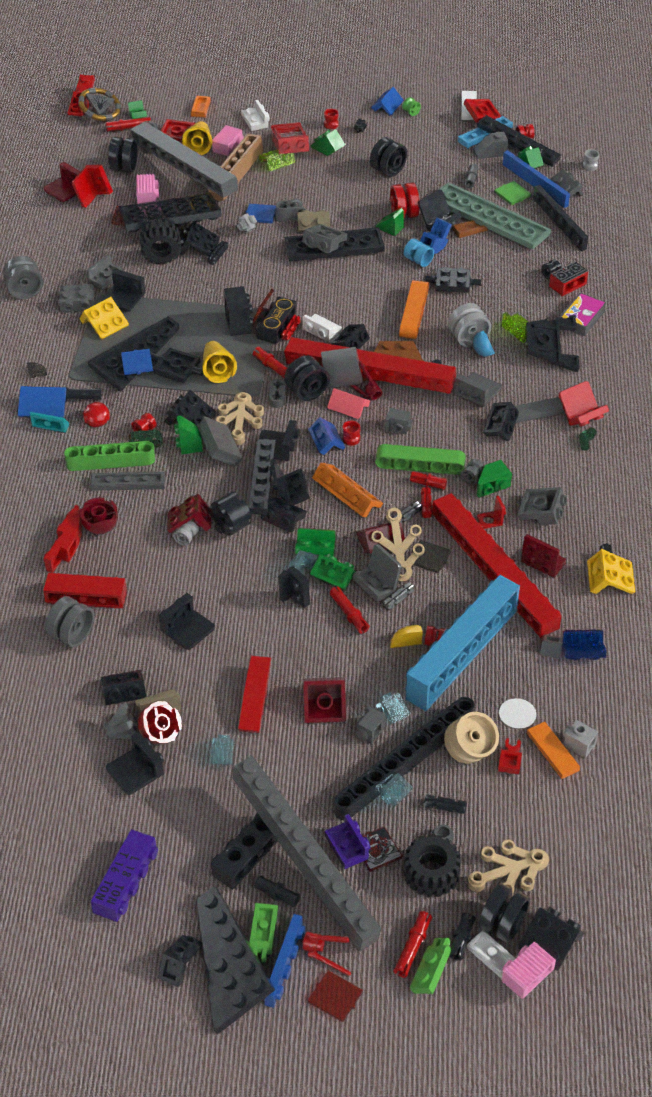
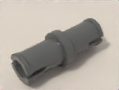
M471 164L465 175L466 180L464 184L467 188L474 187V183L478 178L477 172L479 168L476 164Z

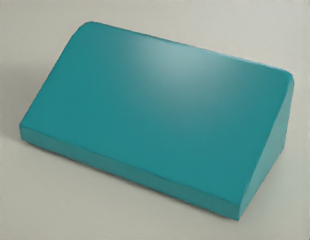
M30 412L32 427L66 433L69 427V422L65 418Z

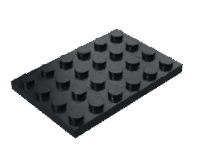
M211 193L118 207L125 228L130 232L139 231V229L146 227V224H151V221L158 222V220H162V222H165L166 220L169 221V224L177 223L178 225H184L190 221L201 222L203 219L216 220L218 217H222V211Z

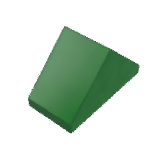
M400 208L388 214L375 227H379L381 231L396 236L404 228V210Z

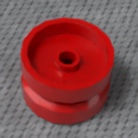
M414 182L405 183L404 187L400 184L391 185L390 204L392 212L402 208L404 210V218L406 215L409 218L418 217L420 208L418 206L419 194L416 184Z

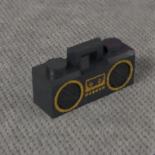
M279 296L275 302H271L269 309L264 308L256 319L258 322L256 327L258 339L275 344L278 343L282 337V331L291 317L296 315L295 300Z

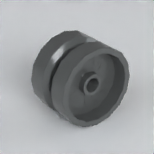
M18 256L12 258L4 265L2 271L3 279L9 293L13 297L28 299L40 292L43 286V278L38 265L32 258Z
M64 596L53 605L48 614L45 624L46 634L56 640H61L70 647H77L83 643L92 629L95 618L94 610L69 596Z

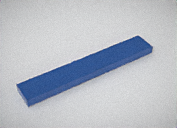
M510 151L504 152L503 166L533 187L541 185L563 208L569 206V192Z

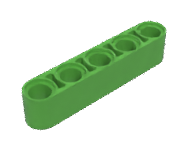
M149 441L73 446L67 448L64 452L66 467L71 471L147 466L155 462L154 445Z
M382 444L377 447L375 464L383 469L459 475L465 468L466 455L459 450Z

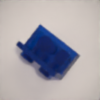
M564 630L562 649L565 658L570 660H579L580 658L598 660L606 658L607 650L603 643V630Z

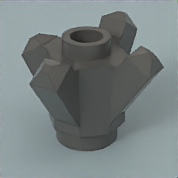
M122 703L114 717L109 720V723L105 724V730L110 739H131V736L137 733L135 728L138 725L137 717L134 714L129 715L127 703Z

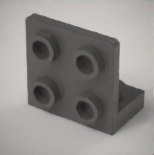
M472 372L468 377L459 374L455 378L454 394L483 407L502 389V384L475 372Z

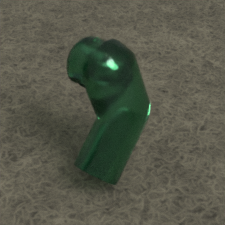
M589 427L579 435L581 450L587 451L590 448L589 442L597 434L595 428Z

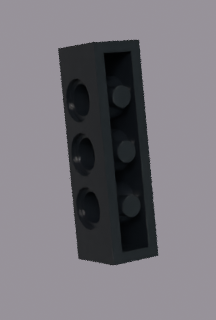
M258 813L255 814L254 819L249 824L243 826L240 834L235 839H231L223 852L217 854L211 862L212 876L232 890L278 842Z

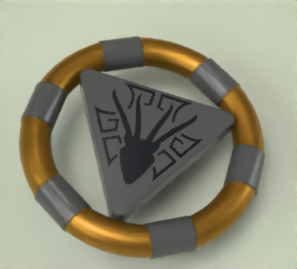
M89 88L79 96L78 104L80 109L92 119L109 121L116 118L121 111V104L118 98L108 90ZM95 93H99V94H103V95H105V96H107V97H103V96H99V95H94V94H95ZM85 97L87 98V100H88L89 103L91 104V106H92V111L88 110V109L85 107V105H84V99H85ZM114 103L115 111L112 114L103 116V113Z

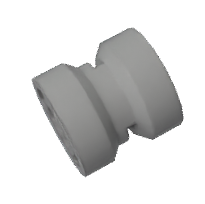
M589 149L585 151V160L583 161V168L585 170L594 171L598 168L597 160H599L600 154L597 150Z
M190 520L180 528H177L173 533V537L179 544L187 546L192 541V537L198 533L199 528L195 522Z

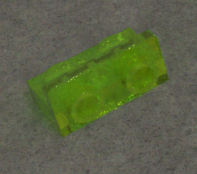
M277 149L258 155L260 162H266L268 171H273L296 162L294 153L279 154Z
M507 312L503 313L502 327L522 343H525V326L528 321L518 313L512 316Z

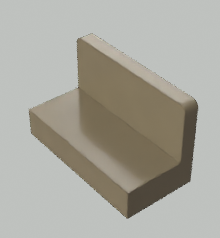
M174 689L135 701L139 716L148 705L156 702H167L173 709H181L179 692H175Z

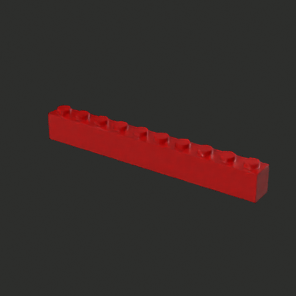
M291 337L284 350L285 360L287 364H291L299 357L311 356L323 367L321 352L349 347ZM356 349L359 361H362L373 380L448 394L451 393L455 384L456 367ZM359 365L362 378H367L361 366Z
M452 493L434 500L432 503V515L490 581L495 580L501 575L520 585L517 612L534 632L541 638L543 635H548L560 629L562 618L560 611L551 605L548 598L543 596L537 586L527 578L525 572L521 571L515 564V561L509 558L504 549L494 541L492 535L483 529L482 524L475 520L469 510H466L461 501Z

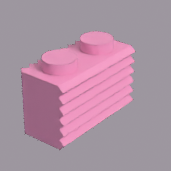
M225 125L217 136L212 139L213 152L229 156L243 140L242 130Z
M154 174L136 175L137 204L156 201V198H159L158 180H155Z
M535 942L529 947L525 945L519 951L518 957L514 961L509 960L503 966L502 982L523 999L554 970L556 960Z

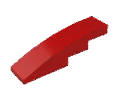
M251 656L241 707L239 731L260 733L265 698L267 697L271 657Z

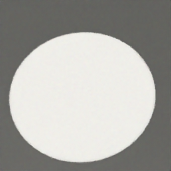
M515 698L507 700L501 705L499 716L510 727L525 728L535 721L536 710L528 701Z

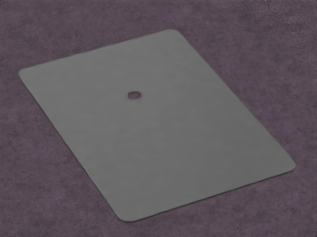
M105 294L97 297L95 305L101 302ZM141 298L130 312L120 309L129 325L103 340L100 339L92 325L88 322L69 375L73 380L108 383L88 367V361L169 316L179 323V330L156 355H162L169 348H173L200 357V363L197 367L202 369L205 345L210 341H217L236 359L237 370L235 375L228 378L226 382L214 383L205 375L192 374L185 383L150 371L137 374L128 385L236 395L245 392L251 397H255L260 394L266 366L262 364L261 360L253 356V351L255 350L259 353L255 348L261 347L264 351L270 353L272 343L258 339V331H256L258 322L256 319L262 312V308H252L253 313H250L253 319V326L250 327L251 334L231 336L225 317L224 305ZM151 360L152 367L154 368L157 362Z

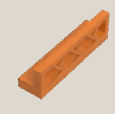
M320 462L312 479L362 517H367L372 507L381 508L383 502L332 464Z

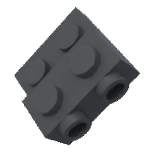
M318 224L304 230L302 242L309 247L319 248L322 252L331 253L338 249L340 242L347 239V233Z
M93 284L60 286V311H84L94 306Z
M561 487L526 489L517 514L519 520L537 519L539 525L557 524L558 519L563 518L562 507L567 505V496L564 495Z

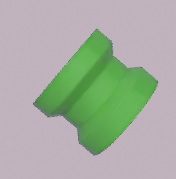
M409 97L403 102L402 108L410 115L415 116L419 113L421 104L412 97Z

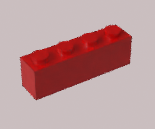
M48 573L43 592L45 603L55 604L60 598L69 596L87 606L123 609L127 588L125 578Z

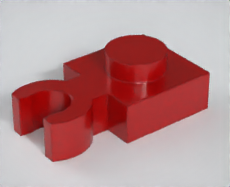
M506 738L505 750L501 749L498 772L519 775L522 752H519L521 747L520 740H517V745L511 746L509 738Z

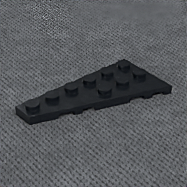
M167 316L89 360L88 367L121 392L137 375V373L124 375L121 353L134 351L135 349H150V354H157L179 330V323Z
M213 886L197 899L213 1026L214 1031L219 1034L274 992L275 988L217 887Z

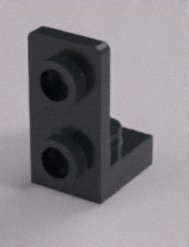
M182 935L163 953L158 978L179 987L183 982L187 962L202 948V942L192 936Z

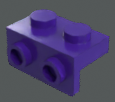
M349 814L344 816V823L325 830V837L344 869L369 858L370 843L366 837H362L357 821L352 820Z

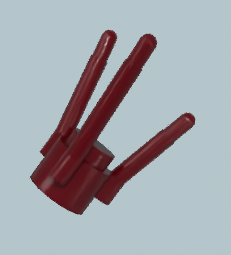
M359 361V365L370 383L365 386V392L356 385L349 386L362 394L365 399L377 400L382 396L383 392L376 380L371 378L362 361Z

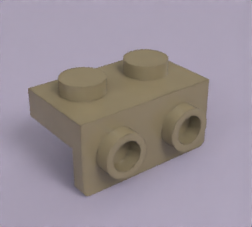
M304 210L298 212V233H303L305 229L318 224L330 227L329 211L318 210L310 212Z

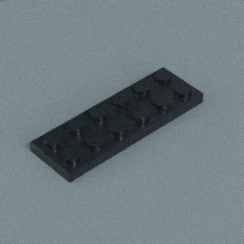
M379 227L341 231L347 233V239L340 242L338 249L331 253L322 252L319 248L309 247L302 242L303 235L284 237L289 262L385 252V246Z

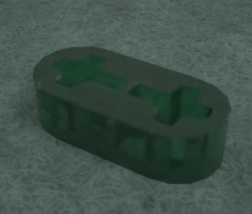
M158 430L134 431L129 434L128 442L149 441L156 448L163 444V435Z

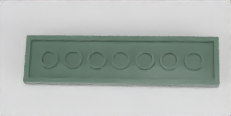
M448 182L439 189L444 193L450 212L460 211L463 218L470 221L473 220L481 226L484 225L487 229L533 250L551 235V229Z

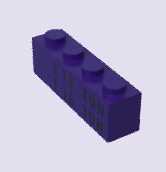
M132 829L130 830L91 899L92 912L94 914L118 922L121 914L124 915L126 913L131 896H135L137 893L139 881L146 876L150 861L154 860L157 856L158 847H156L155 837Z

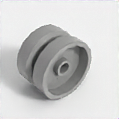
M467 303L459 306L451 313L448 319V328L460 345L463 347H473V338L478 332L484 331L489 336L491 323L478 305Z

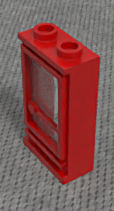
M300 122L271 125L272 141L279 154L309 151V138Z

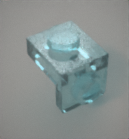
M299 550L295 559L291 560L289 568L294 566L301 573H303L305 568L312 569L317 561V555Z
M391 692L380 697L381 702L376 704L377 708L382 707L391 725L411 714L399 692L394 695Z
M220 734L218 738H212L211 764L233 765L235 740L230 739V735Z
M397 773L386 785L381 787L380 797L386 804H392L396 807L413 790V787Z

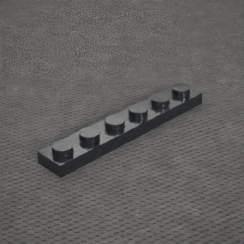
M487 115L478 122L477 127L489 134L504 132L508 139V144L521 151L528 147H533V149L539 147L543 162L551 167L561 158V154Z
M541 185L535 186L533 200L580 251L587 250L588 236Z
M257 440L248 505L251 514L267 515L272 480L269 467L271 466L270 460L274 459L276 440Z

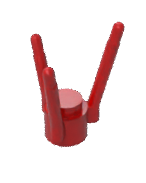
M306 932L303 940V950L308 951V957L316 958L348 976L351 975L349 970L318 954V951H323L325 941L349 943L350 939L348 937Z

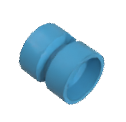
M413 238L406 244L404 256L421 267H426L434 257V249Z

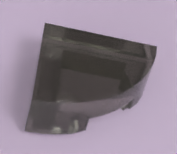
M34 362L27 363L30 378L47 375L46 368L43 365Z

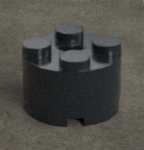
M235 492L224 495L211 503V506L207 508L209 515L213 517L216 523L215 528L220 534L225 533L231 536L251 524L249 522L251 512L243 499L239 500L236 497L238 494Z

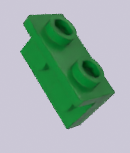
M298 528L295 554H329L334 556L336 531Z
M320 554L310 575L334 587L338 586L341 590L345 591L353 574L356 572L354 566L345 561L340 563L332 555L327 554V556Z

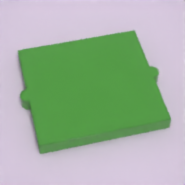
M515 181L506 185L503 184V186L494 190L497 195L511 205L520 201L523 202L524 199L531 197V193Z

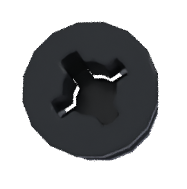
M556 259L541 266L542 274L546 279H550L551 273L561 269V265Z

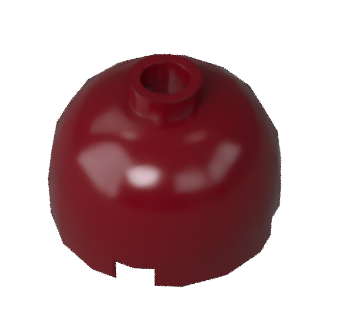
M103 497L92 498L86 501L84 507L79 510L82 525L92 534H106L116 526L118 521L117 505L112 500L110 502L105 501Z

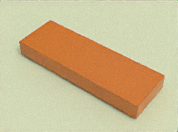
M546 722L527 729V735L561 779L580 771L579 764Z

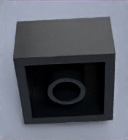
M244 286L224 289L225 317L231 336L251 334L250 327L253 326V319L250 313H253L252 304L249 303V293H245Z

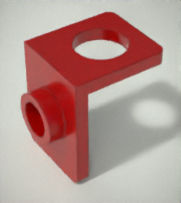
M499 495L495 498L494 511L477 515V519L482 524L483 529L503 525L506 508ZM490 517L494 521L492 523H485L483 519Z

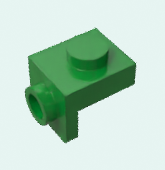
M142 100L128 102L130 118L147 117Z

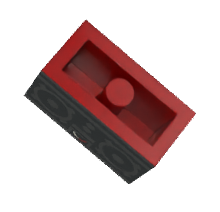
M575 261L551 273L549 287L561 296H564L587 284L588 270Z

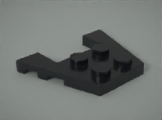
M569 315V318L557 317L551 321L545 319L527 322L525 326L527 354L578 372L580 369L579 356L561 354L560 330L575 331L576 315Z

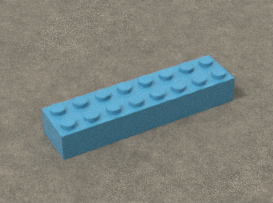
M499 575L489 583L484 592L479 593L476 601L467 606L465 613L455 619L452 627L443 632L438 642L435 641L431 645L430 650L419 658L418 663L414 667L409 668L406 673L407 685L405 687L407 701L424 711H427L517 612L520 585Z

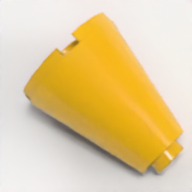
M203 121L195 123L183 134V145L201 156L208 153L212 147L213 141L209 127Z
M210 341L204 347L202 370L211 382L223 383L235 375L237 362L229 351L217 341Z

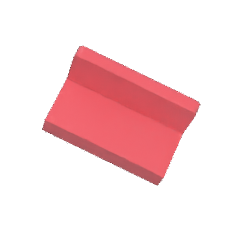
M333 388L327 408L359 419L363 407H369L370 400Z

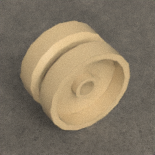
M477 711L469 712L448 726L445 731V746L451 757L458 762L464 764L476 763L495 751L499 742V732L496 724L489 716Z

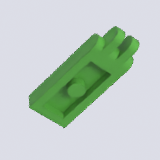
M255 903L249 944L257 958L258 954H262L261 962L266 963L267 954L272 955L278 905Z
M435 938L432 945L427 946L410 986L414 994L434 993L451 952L449 938Z

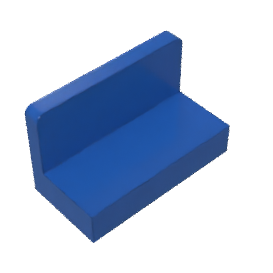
M392 87L384 92L371 108L375 112L383 107L390 116L404 100L396 89Z
M319 417L308 428L319 453L325 455L333 446L342 450L345 448L335 425Z

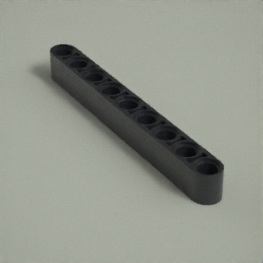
M469 697L458 698L339 792L334 799L335 816L340 820H344V816L349 814L352 818L445 743V731L448 726L465 714L474 712V701Z

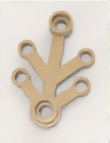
M245 392L236 394L234 401L229 404L223 403L218 406V413L220 415H227L230 410L238 407L236 411L229 415L216 418V421L225 425L236 419L235 429L231 432L236 445H241L245 442V433L242 431L244 419L252 424L254 429H260L263 426L260 417L264 415V407L252 403L251 396ZM245 408H249L257 417H253Z
M390 508L386 513V517L392 525L394 544L386 539L383 533L378 530L372 533V540L375 543H380L396 555L397 561L406 570L404 575L400 574L398 581L404 582L412 576L411 566L419 556L424 554V546L417 543L413 546V553L406 561L404 559V553L415 538L421 535L422 529L419 525H412L410 533L402 542L399 522L402 519L401 511L398 508ZM396 512L398 515L396 518H391L390 514ZM418 528L420 531L418 534H414L412 530ZM375 534H380L381 538L376 540L374 536ZM421 547L422 552L417 553L415 548Z
M504 840L502 842V852L505 855L513 854L523 860L515 861L496 854L492 847H484L481 853L482 860L502 865V867L485 873L479 871L471 873L468 877V887L473 892H481L484 890L486 882L509 875L507 881L503 884L511 887L513 896L514 886L521 870L529 868L527 875L521 879V888L525 891H531L534 888L537 872L547 867L549 856L541 849L527 851L516 847L512 840ZM528 881L531 885H526L524 882Z

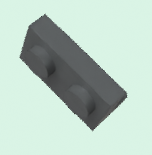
M564 169L550 179L569 192L570 197L576 192L581 196L583 195L582 185L578 180L574 181L573 175L570 172L566 173Z
M107 254L87 269L88 283L103 291L113 283L112 271L114 269L124 271V269L113 264L111 256Z

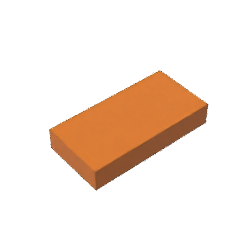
M196 96L191 109L192 117H206L211 102L210 97Z

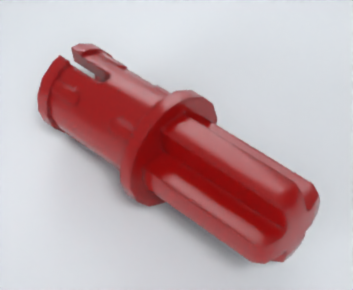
M414 471L410 475L411 482L442 490L446 488V478L436 477L431 473L427 475Z

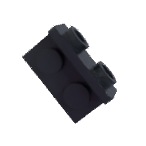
M349 324L330 344L360 349L370 337L364 324Z
M512 402L492 404L483 431L486 437L502 436L506 441H510L519 416V411Z
M274 497L269 500L267 515L261 514V519L292 533L296 522L304 519L307 511Z
M294 566L284 570L278 576L280 600L285 602L292 598L295 603H299L302 607L306 608L310 605L309 579Z
M141 669L101 677L106 705L146 697Z

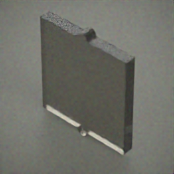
M420 540L418 543L424 546L425 551L423 555L417 558L413 565L439 574L443 565L447 563L451 550ZM416 547L415 551L417 553L422 552V548Z

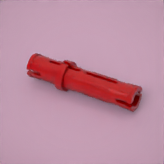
M149 116L106 122V126H112L106 128L107 132L115 130L124 131V129L133 128L145 121H151V118Z
M256 347L255 349L259 353L254 350L253 356L261 360L264 366H269L284 378L287 367L276 360L271 353H267L261 347Z
M333 587L329 595L345 613L348 622L352 623L360 634L367 632L370 625L362 617L361 611L352 605L340 587Z
M420 911L414 926L408 931L409 937L393 970L395 974L399 971L397 975L399 977L406 978L408 976L421 942L425 941L427 937L426 931L433 918L431 914L427 918L428 912Z

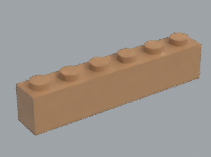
M247 134L221 165V168L237 177L238 183L263 152L261 136ZM208 189L215 200L224 201L227 196L223 198Z

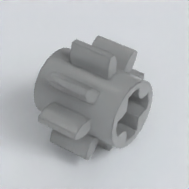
M247 213L238 219L239 224H237L240 232L245 231V233H248L256 228L255 223L257 220L254 215L249 216Z

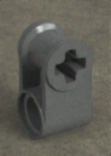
M300 199L278 201L275 210L276 220L279 222L296 220L297 212L306 210L302 207V201Z

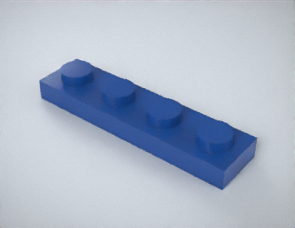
M293 914L270 977L275 991L265 998V1006L274 1008L276 1001L282 998L284 991L283 981L284 979L288 980L291 972V959L295 960L299 946H297V942L299 939L302 940L305 934L306 926H303V917Z

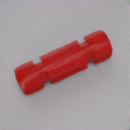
M293 315L281 333L282 340L288 341L291 338V335H293L301 322L300 316Z
M429 487L421 489L423 518L432 517L431 489Z

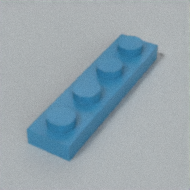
M502 116L500 118L495 119L498 122L503 123L504 125L510 128H513V122H511L506 117ZM475 128L458 136V142L469 148L480 143L489 133L480 128Z

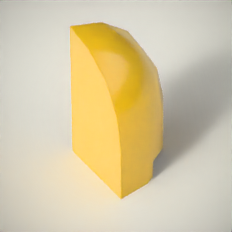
M411 625L400 628L393 635L390 648L422 644L423 631L421 626Z

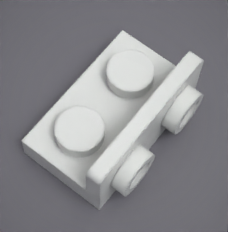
M255 100V108L241 110L242 117L251 131L268 128L269 114L258 100Z
M314 314L312 317L303 316V329L327 342L332 341L342 331L341 326L317 314Z

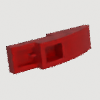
M94 75L79 76L76 91H73L68 115H84L78 104L79 96L83 91L93 88L95 82ZM85 97L84 105L88 109L90 103Z
M75 505L67 513L64 521L58 525L56 530L58 538L54 541L51 549L44 555L43 561L48 572L53 573L62 560L70 562L78 548L82 534V523L78 505Z

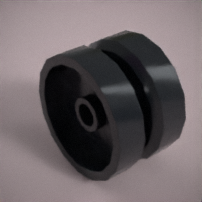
M112 137L108 153L110 170L120 171L123 169L125 172L133 173L138 157L136 139L126 138L123 140L122 137Z
M383 137L378 140L371 151L370 165L385 175L394 177L403 169L406 163L407 148L388 137Z
M302 356L289 365L284 375V381L299 399L311 401L318 398L326 390L330 381V375L314 357Z
M499 883L490 894L483 908L478 928L488 934L496 930L498 939L510 943L524 921L530 905V897L521 892L512 896L511 887Z

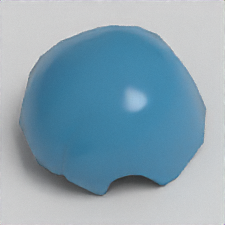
M484 331L478 332L473 338V347L477 354L483 357L495 354L487 334Z

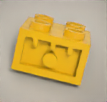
M112 297L84 310L79 318L82 324L89 322L101 340L129 325Z
M603 549L587 560L590 592L597 594L607 585H611L627 593H635L631 561Z

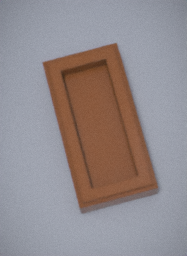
M473 220L452 226V230L458 238L488 230L486 226L476 224Z

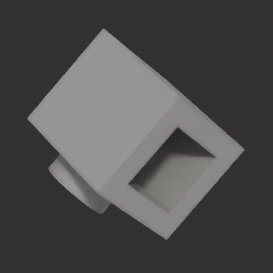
M576 720L572 726H567L563 733L565 737L564 746L586 758L596 745L598 731Z

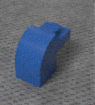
M436 218L431 231L423 232L420 241L433 248L434 254H437L448 243L447 235L452 224Z

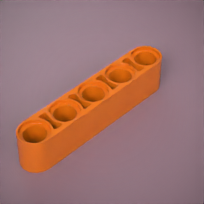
M412 280L400 325L399 337L417 339L428 295L429 282Z

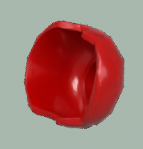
M93 402L84 409L83 418L85 423L91 427H100L110 420V411L105 404Z

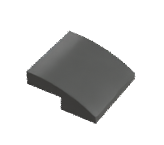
M356 347L321 352L323 368L330 375L328 388L362 384L363 378Z

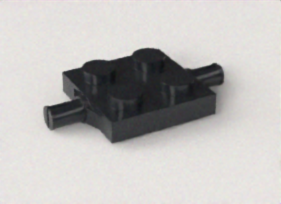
M438 268L435 277H425V282L435 283L436 291L469 293L471 285L481 286V279H471L470 269Z
M169 348L162 355L150 354L151 360L157 362L153 368L154 374L185 383L192 374L204 375L203 370L197 367L200 363V357L173 348Z

